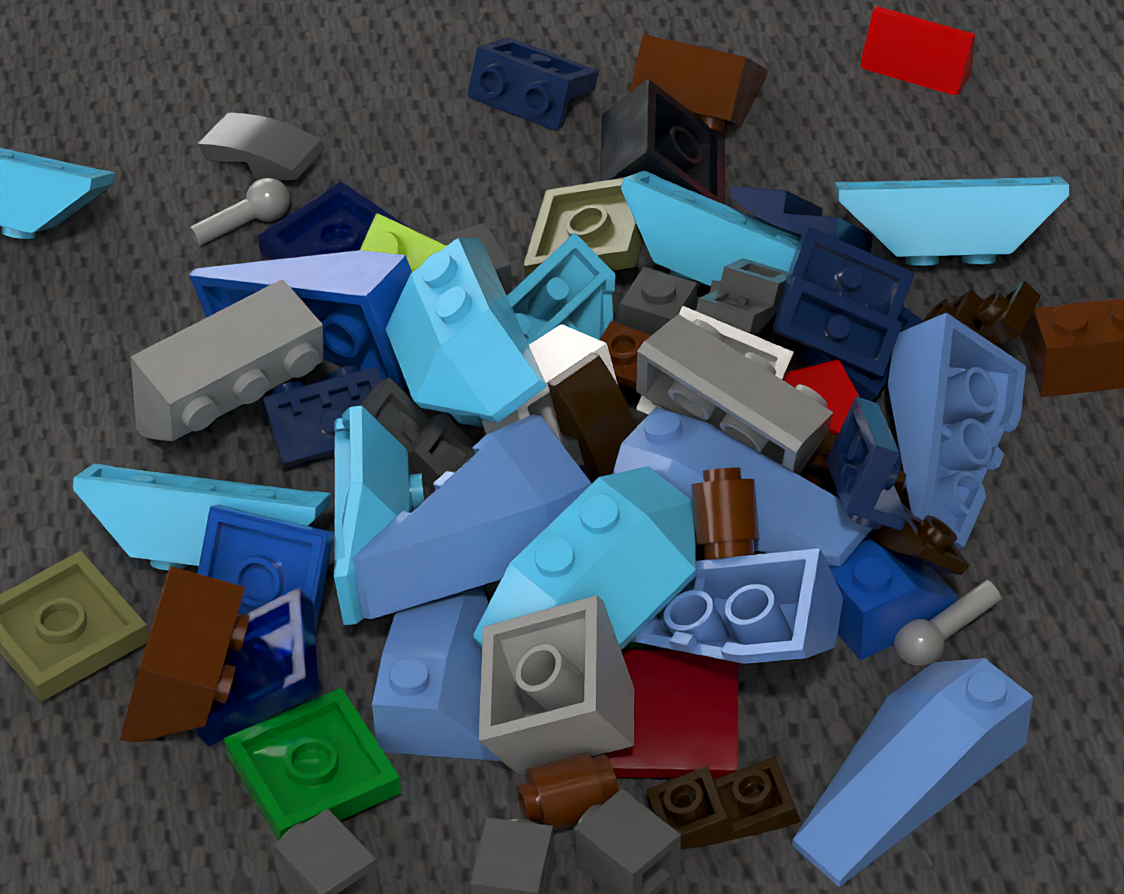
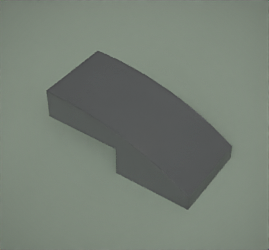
M227 113L198 143L206 160L211 162H247L254 178H274L277 180H297L325 149L322 140L307 131L275 119L245 113Z
M744 258L724 267L719 289L699 298L696 311L754 335L776 314L788 272Z
M390 377L377 383L360 404L407 449L411 474L422 473L424 484L435 489L433 483L446 471L455 473L475 455L472 448L475 444L444 412L429 418Z

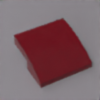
M621 650L634 686V746L606 753L615 776L625 778H677L706 766L709 767L713 779L736 772L738 769V662L678 650Z

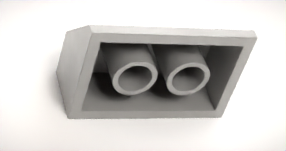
M281 279L131 356L136 430L144 438L174 441L191 431H199L206 428L216 418L242 404H251L257 401L267 391L293 377L299 378L308 374L316 365L323 362V324L284 279Z
M677 314L643 342L637 351L636 392L665 410L713 425L800 475L830 431L834 412L827 408L828 404L820 394L801 384L794 388L775 376L776 370L759 355L752 352H746L742 355L724 343L725 338L705 321L696 319L692 323Z

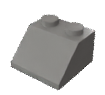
M598 595L483 627L479 742L516 774H525L527 768L586 752L592 757L634 746V686L604 601Z

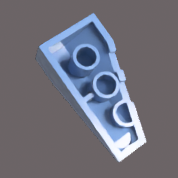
M944 313L899 332L891 355L888 389L903 470L907 474L906 487L911 512L922 520L927 515H930L944 522L956 534L957 540L954 544L958 549L965 547L986 499L985 489L982 485L987 469L994 470L999 468L1005 455L998 447L1003 432L1015 430L1021 418L1026 365L948 313Z
M655 407L621 443L613 474L648 466L691 500V484L704 482V470L740 467L742 479H755L760 540L754 541V551H761L763 554L820 548L828 565L841 566L872 530L849 518L838 497L705 421Z
M532 414L485 435L472 447L475 452L472 458L455 473L446 471L433 483L436 489L435 492L412 513L407 511L401 512L352 558L364 618L374 619L501 580L509 563L592 484L542 416Z
M820 548L696 561L697 576L631 640L633 642L743 664L808 658L835 648L843 595Z
M484 585L395 612L382 653L372 702L375 737L383 752L501 761L479 742L482 648L474 642L472 636L489 605Z
M985 658L933 662L888 695L793 838L792 846L840 887L1025 746L1028 738L1033 696Z

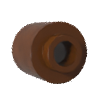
M740 467L704 470V482L691 484L696 545L703 546L704 560L755 555L754 541L760 540L755 479H742Z
M588 752L527 768L525 772L526 783L517 785L518 800L524 819L538 822V824L553 826V831L576 825L581 816L595 804H604L619 791L609 758L605 754L592 758Z

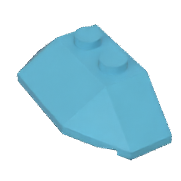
M0 148V226H2V234L14 238L32 239L35 238L36 232L58 226L113 185L116 172Z
M646 171L624 178L621 190L654 263L670 269V275L696 282L697 286H701L703 283L711 287L712 280L721 281L725 266L743 258L787 272L789 271L801 236L785 231Z
M1062 177L835 182V195L839 202L896 257H905L906 264L935 265L939 263V256L962 255L963 263L989 264L996 262V254H1012L1069 196V184Z
M573 233L507 295L528 345L561 324L599 340L609 323L613 321L612 293L615 290V273L576 233ZM451 414L459 423L484 427L479 416Z
M457 238L441 251L429 256L423 265L410 274L385 330L413 401L420 408L456 415L479 416L482 420L499 423L547 387L484 244L478 238Z
M363 406L349 407L342 414V418L334 421V580L343 625L357 624L364 618L352 558L401 512L407 511L412 513L426 500L423 474H411L407 449Z
M92 464L76 475L73 480V490L129 557L149 559L150 566L162 570H169L170 566L184 569L187 567V564L199 566L210 506L222 505L308 526L330 506L331 493L311 492L119 468L101 464Z
M648 466L598 477L509 563L472 636L474 642L482 648L484 626L598 595L604 601L618 644L622 650L697 576L692 500Z

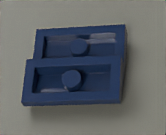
M732 186L731 198L747 211L772 225L798 236H801L806 228L812 227L871 253L873 234L840 218L822 216L823 208L787 190Z
M808 227L801 234L791 262L772 332L833 359H839L840 362L872 376L881 378L884 375L902 326V322L898 321L915 273L817 229Z

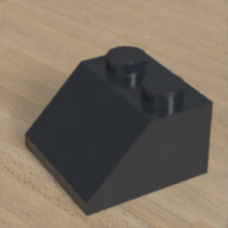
M650 79L644 81L602 114L600 181L625 178L646 171L725 205V137L716 130L711 129L708 124Z

